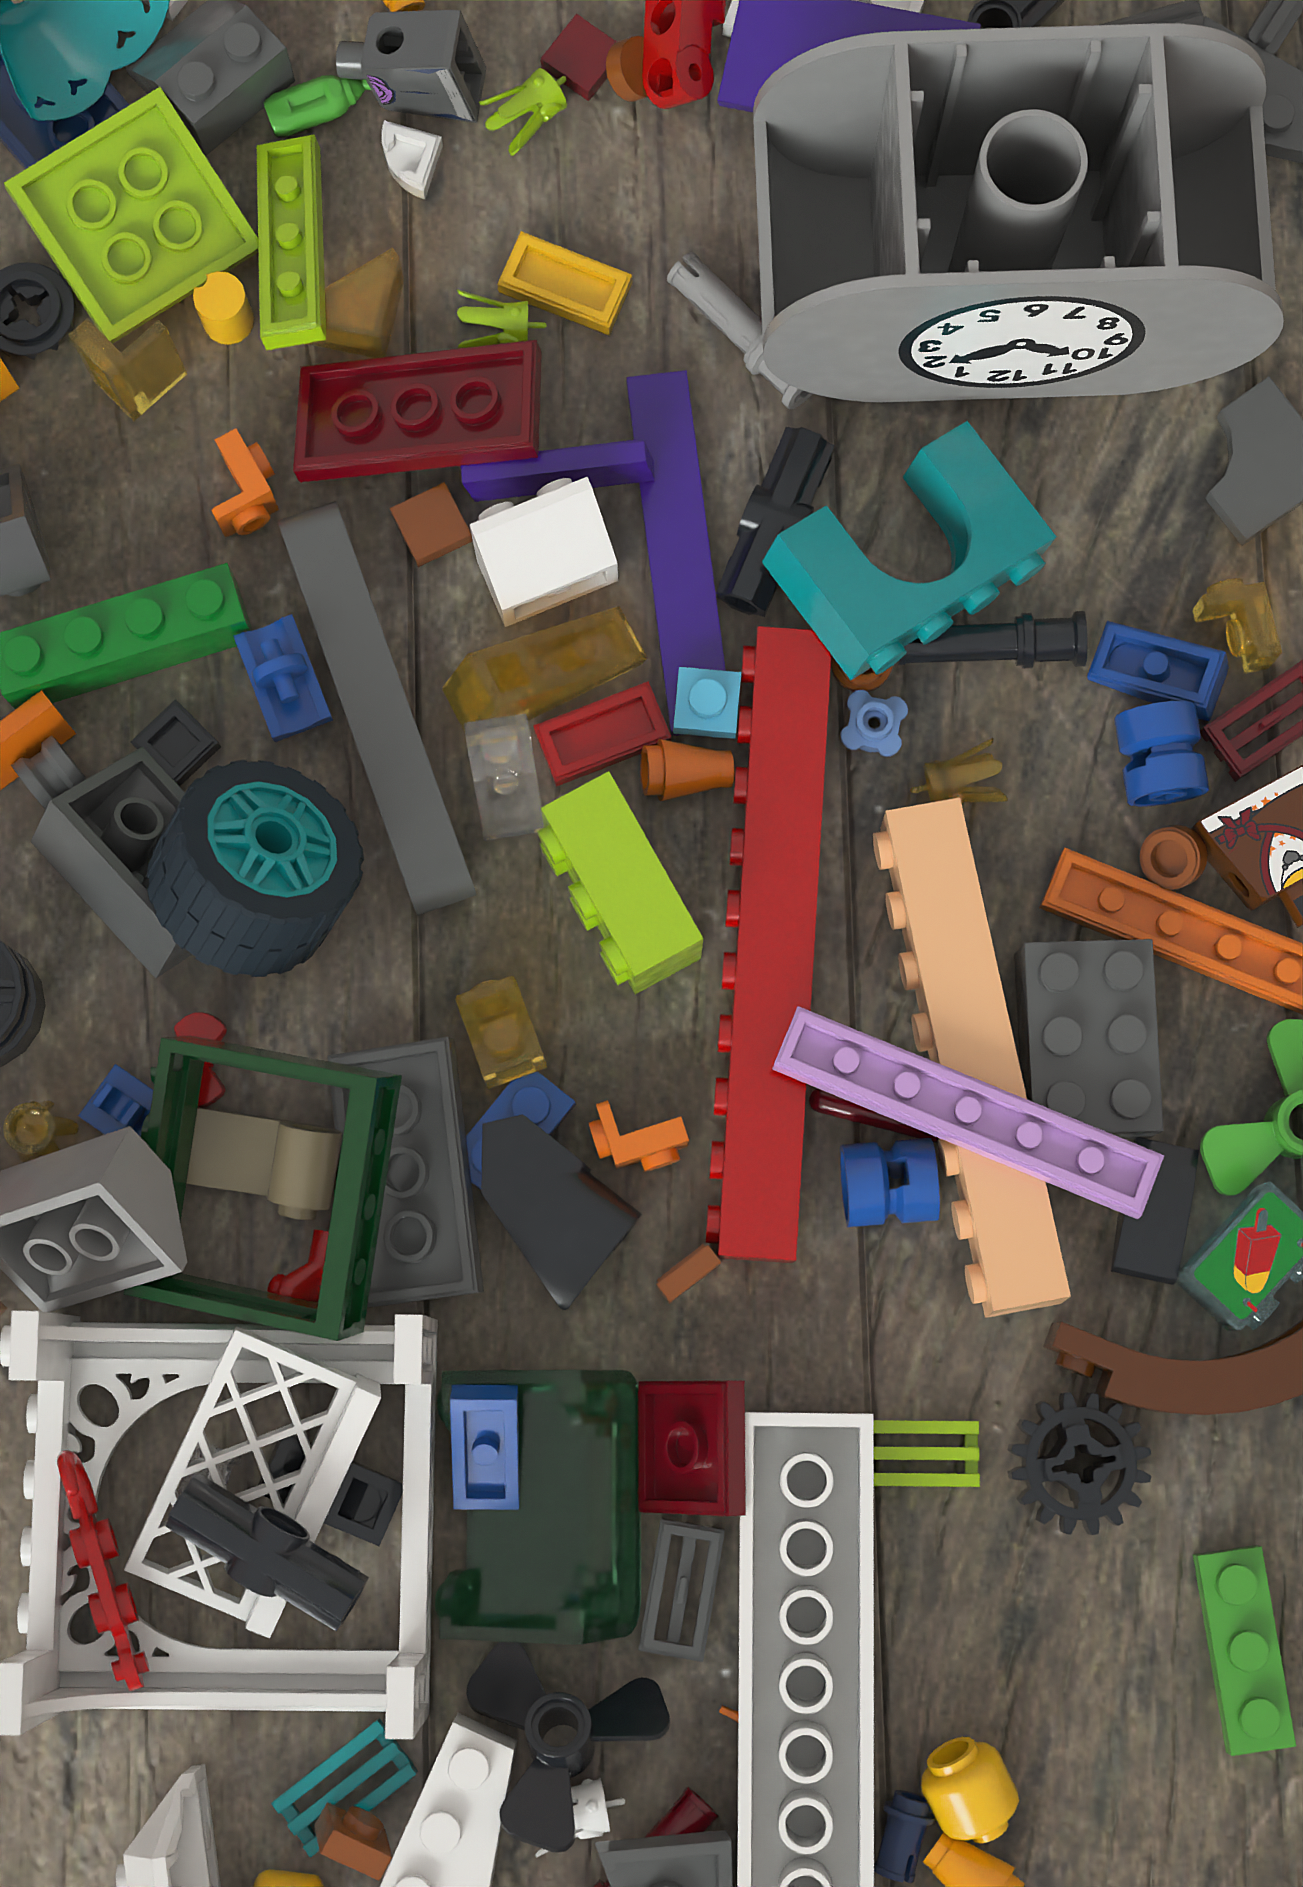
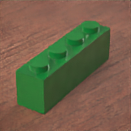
M224 563L0 632V690L2 696L14 709L40 691H43L48 699L55 703L237 647L234 635L252 631L239 585L228 563Z

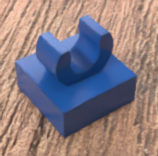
M115 1064L78 1116L104 1135L131 1126L141 1137L143 1122L151 1110L153 1089Z

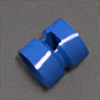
M1167 701L1152 703L1125 710L1116 715L1114 721L1119 752L1130 757L1131 761L1122 770L1127 803L1129 805L1143 807L1172 804L1197 798L1209 791L1204 756L1193 751V746L1201 739L1196 705L1193 702Z
M931 1138L896 1140L890 1151H883L877 1142L842 1144L840 1146L841 1188L847 1227L883 1225L888 1216L895 1214L901 1223L939 1220V1178L936 1153ZM889 1177L894 1179L901 1178L902 1186L896 1189H889Z

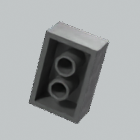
M1153 939L1024 943L1014 954L1019 1061L1027 1100L1123 1139H1136V1137L1151 1138L1163 1132Z

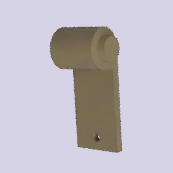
M197 1107L186 1184L267 1196L268 1201L279 1204V1215L301 1220H315L317 1210H328L331 1208L342 1132L313 1124Z

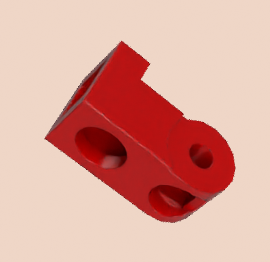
M645 0L643 87L651 102L660 109H670L700 100L708 96L712 90L714 75L709 59L712 27L725 23L726 0Z

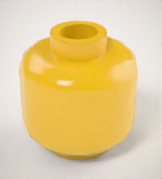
M959 1737L943 1743L929 1755L927 1767L921 1778V1788L941 1830L950 1838L956 1840L972 1839L975 1843L979 1844L990 1842L1001 1836L1008 1828V1820L1014 1815L1019 1803L1017 1788L996 1748L985 1742H975L970 1737Z

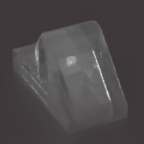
M527 713L464 723L484 841L537 833L538 830L544 827Z

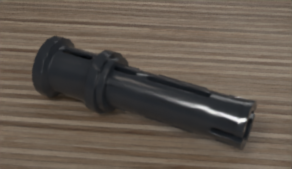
M1075 611L1071 618L1034 619L1032 613H1021V616L1015 617L1014 623L951 625L943 634L928 644L923 645L920 639L917 638L906 645L904 648L907 652L898 661V665H905V663L1015 660L1016 666H1022V669L1033 668L1035 662L1072 661L1075 667H1085L1088 648L1086 614L1084 611Z

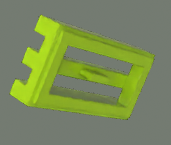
M873 1420V1434H964V1447H873V1460H964V1473H873V1486L980 1487V1474H978L979 1421Z

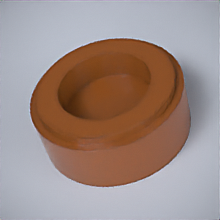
M633 36L614 43L609 49L606 58V72L610 85L619 97L630 102L648 98L642 79L643 36Z
M1169 825L1155 830L1145 839L1140 851V864L1150 882L1159 885L1163 889H1179L1195 882L1202 875L1207 864V850L1202 838L1191 828L1183 825Z

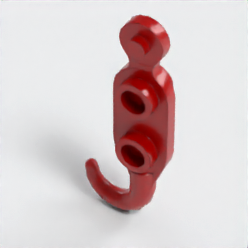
M64 1450L57 1457V1466L74 1520H79L80 1523L79 1528L69 1530L73 1553L80 1569L91 1566L98 1592L88 1595L92 1618L99 1634L111 1631L119 1660L111 1662L113 1674L117 1682L125 1679L127 1687L131 1692L144 1687L142 1673L150 1671L145 1652L136 1654L128 1630V1624L139 1621L136 1604L128 1582L120 1585L116 1584L110 1559L119 1557L120 1552L109 1518L97 1521L94 1514L99 1509L87 1472L78 1455L70 1450Z

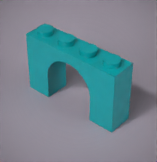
M968 421L922 447L902 477L947 538L952 560L949 576L929 583H912L896 579L882 572L863 554L827 505L779 533L762 560L764 566L850 680L872 668L876 675L886 671L906 654L907 651L904 648L906 645L917 638L920 639L923 645L930 643L954 623L951 618L963 609H966L970 615L979 612L1000 594L999 586L1009 580H1012L1015 586H1019L1038 573L1046 564L1041 556L1057 536Z

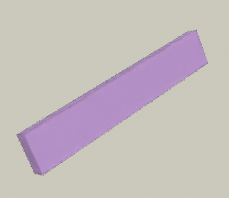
M799 1006L772 1069L1135 1219L1140 1218L1143 1214L1164 1155Z

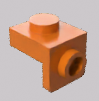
M237 428L214 439L224 462L242 492L211 510L225 537L238 533V535L253 533L268 523L270 514L279 510L273 493L266 482V479L275 475L268 459L258 442L247 447Z
M607 1100L596 1104L600 1119L588 1122L599 1159L612 1155L616 1170L639 1162L642 1163L644 1172L670 1165L681 1160L678 1149L689 1145V1138L681 1116L620 1136Z

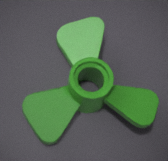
M1303 1019L1280 1021L1271 1027L1267 1034V1045L1285 1097L1277 1100L1270 1106L1266 1112L1264 1122L1216 1126L1209 1129L1201 1139L1200 1152L1214 1188L1222 1195L1233 1196L1241 1193L1279 1154L1292 1159L1303 1158V1140L1297 1138L1289 1126V1116L1294 1108L1303 1109Z

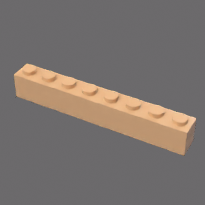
M954 798L886 810L880 827L881 832L873 833V846L879 870L889 869L893 892L886 893V907L892 930L902 929L907 952L899 953L898 955L899 969L904 989L906 991L915 989L920 1013L912 1014L911 1021L917 1050L919 1052L928 1051L931 1061L1027 1099L961 799ZM939 1138L938 1151L943 1173L946 1177L955 1175L960 1199L951 1202L955 1231L959 1240H969L973 1264L965 1265L966 1284L971 1302L973 1304L982 1303L985 1318L1061 1304L1071 1297L1046 1182Z

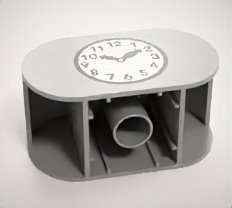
M1156 23L879 32L857 35L826 43L793 58L776 70L765 81L755 98L753 106L763 358L767 368L781 381L816 395L861 402H911L1137 394L1178 387L1228 372L1256 358L1276 341L1282 331L1284 322L1282 300L1275 287L1262 109L1267 86L1265 66L1261 57L1245 41L1218 29L1191 24Z

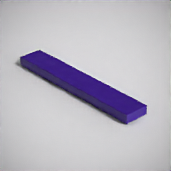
M687 370L626 377L633 440H644L654 461L655 481L640 482L639 489L671 736L685 735L673 734L679 667L726 671Z

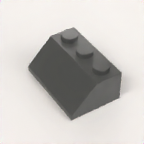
M140 747L50 800L30 842L155 978H158L192 955L185 948L182 949L176 944L168 930L161 926L155 915V907L149 900L147 890L149 887L147 870L148 864L154 855L152 852L185 792L143 747Z

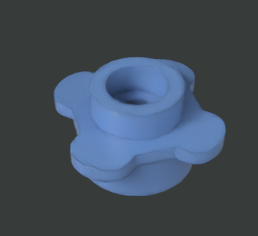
M865 690L853 692L847 700V707L850 710L848 726L844 727L841 731L843 745L850 750L861 749L866 752H879L884 757L895 755L902 745L898 732L900 721L905 719L908 713L906 703L897 696H892L885 700L871 697ZM871 718H876L880 721V726L876 729L871 728L868 721Z

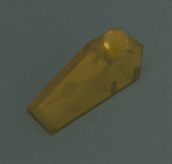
M620 606L468 653L445 683L442 691L468 740L471 742L522 725L642 665L648 657Z

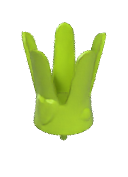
M537 68L521 85L479 101V104L484 106L516 94L502 104L498 111L486 120V128L492 131L503 127L530 111L533 112L530 119L510 143L508 148L510 155L516 154L544 122L549 121L558 112L567 108L566 98L559 87L566 81L565 76L555 81L545 70Z
M457 289V293L464 297L500 307L458 308L457 315L462 322L503 329L501 333L461 342L457 349L528 341V328L544 329L547 327V324L544 322H528V301L503 303Z

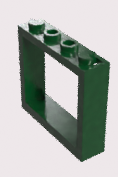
M196 1036L161 1037L157 1066L151 1067L150 1071L154 1089L151 1110L142 1125L141 1139L148 1144L151 1150L171 1170L180 1223L204 1062L350 1089L318 1303L182 1273L124 1289V1295L334 1341H340L363 1333L402 1075Z

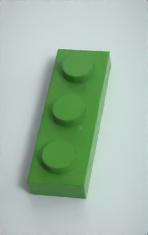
M1253 1545L1193 1554L1226 1753L1236 1756L1296 1747L1262 1546Z

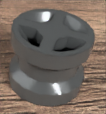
M53 735L42 741L40 752L32 758L21 757L11 765L45 810L50 800L86 780V777Z

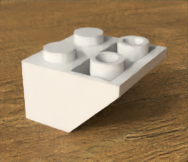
M588 477L572 482L570 478L555 480L543 486L537 492V497L516 506L512 502H503L491 506L479 515V521L470 524L477 563L505 627L618 581V563Z

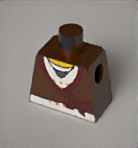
M1303 765L1204 817L1191 828L1202 838L1206 846L1208 862L1248 909L1252 911L1279 897L1297 928L1303 926Z

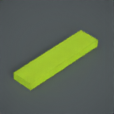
M315 134L256 145L260 338L266 350L326 340L320 146Z

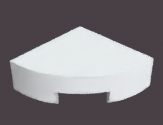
M384 120L382 146L385 161L391 175L406 191L425 200L443 147L442 137Z

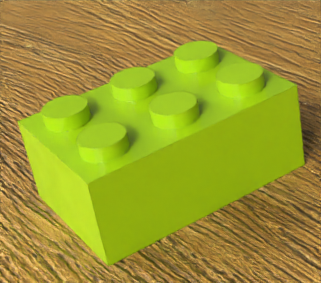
M609 771L541 807L544 827L537 831L541 840L539 845L555 875L558 877L567 872L573 884L568 886L572 896L569 899L585 929L588 931L597 926L604 940L599 942L602 949L600 955L617 985L628 981L636 995L701 959L703 937Z

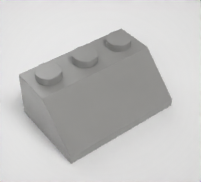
M131 1126L0 1171V1269L41 1311H55L183 1272L187 1264L171 1170Z

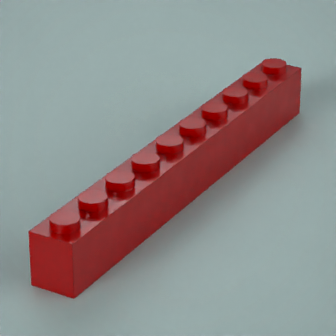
M758 626L755 646L743 645L741 683H753L751 706H739L737 743L749 744L747 767L736 766L733 804L745 805L744 828H732L729 858V865L741 866L740 890L728 889L725 927L737 928L736 952L724 951L721 989L733 990L732 1015L720 1014L717 1052L729 1053L728 1078L716 1077L713 1115L725 1116L724 1141H712L709 1179L721 1180L720 1205L708 1204L705 1243L717 1244V1257L720 1259L794 1263L797 1254L806 1083L772 1069L797 1007L799 1006L811 1011L831 654L815 632L809 629Z

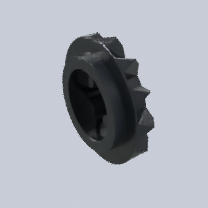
M28 262L13 264L0 270V349L9 357L12 354L25 355L34 360L38 353L48 349L58 350L59 341L67 332L73 331L74 309L77 307L68 284L56 271L41 264ZM15 295L22 302L26 301L30 306L42 303L36 309L40 317V326L36 327L34 323L30 325L25 319L14 322L20 316L16 308L17 304L13 299Z

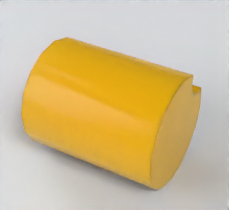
M216 271L206 274V283L201 287H195L193 293L195 308L205 332L212 340L220 344L231 345L241 342L249 335L254 323L252 309L242 283L236 276L228 272Z

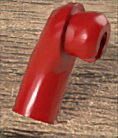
M314 1229L308 1262L286 1276L277 1274L272 1277L268 1284L267 1292L318 1302L329 1231Z

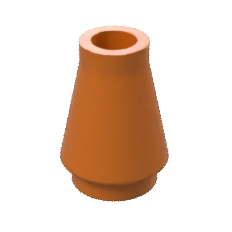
M658 739L656 745L643 746L640 760L643 794L645 796L657 795L661 802L716 788H731L734 781L732 751L713 750Z

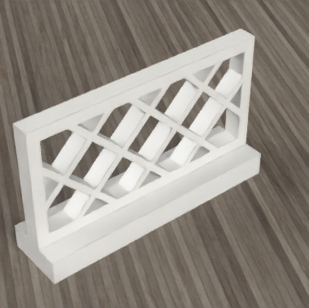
M236 1326L126 1562L124 1570L246 1621V1629L270 1638L287 1602L278 1595L272 1598L265 1597L246 1588L241 1597L238 1598L214 1588L207 1566L221 1560L209 1553L202 1556L199 1547L187 1539L185 1541L193 1560L180 1565L166 1568L145 1559V1555L153 1538L172 1531L165 1526L167 1521L162 1523L161 1521L169 1503L171 1502L173 1507L179 1497L176 1488L182 1477L208 1468L213 1482L227 1490L217 1464L250 1451L254 1453L265 1483L234 1495L248 1502L269 1494L275 1510L300 1523L310 1534L309 1541L314 1543L381 1399L380 1383L358 1373L353 1377ZM241 1348H246L268 1358L276 1381L241 1394L231 1370ZM280 1364L299 1372L285 1377ZM315 1378L337 1388L326 1411L301 1420L289 1387ZM226 1382L232 1397L216 1403ZM281 1391L292 1424L257 1437L245 1404ZM236 1408L248 1440L213 1453L204 1431L208 1419ZM320 1425L312 1444H310L305 1430ZM297 1434L305 1454L301 1468L273 1479L261 1447ZM197 1443H199L204 1457L188 1463ZM292 1485L283 1505L278 1490ZM197 1571L201 1582L185 1575Z

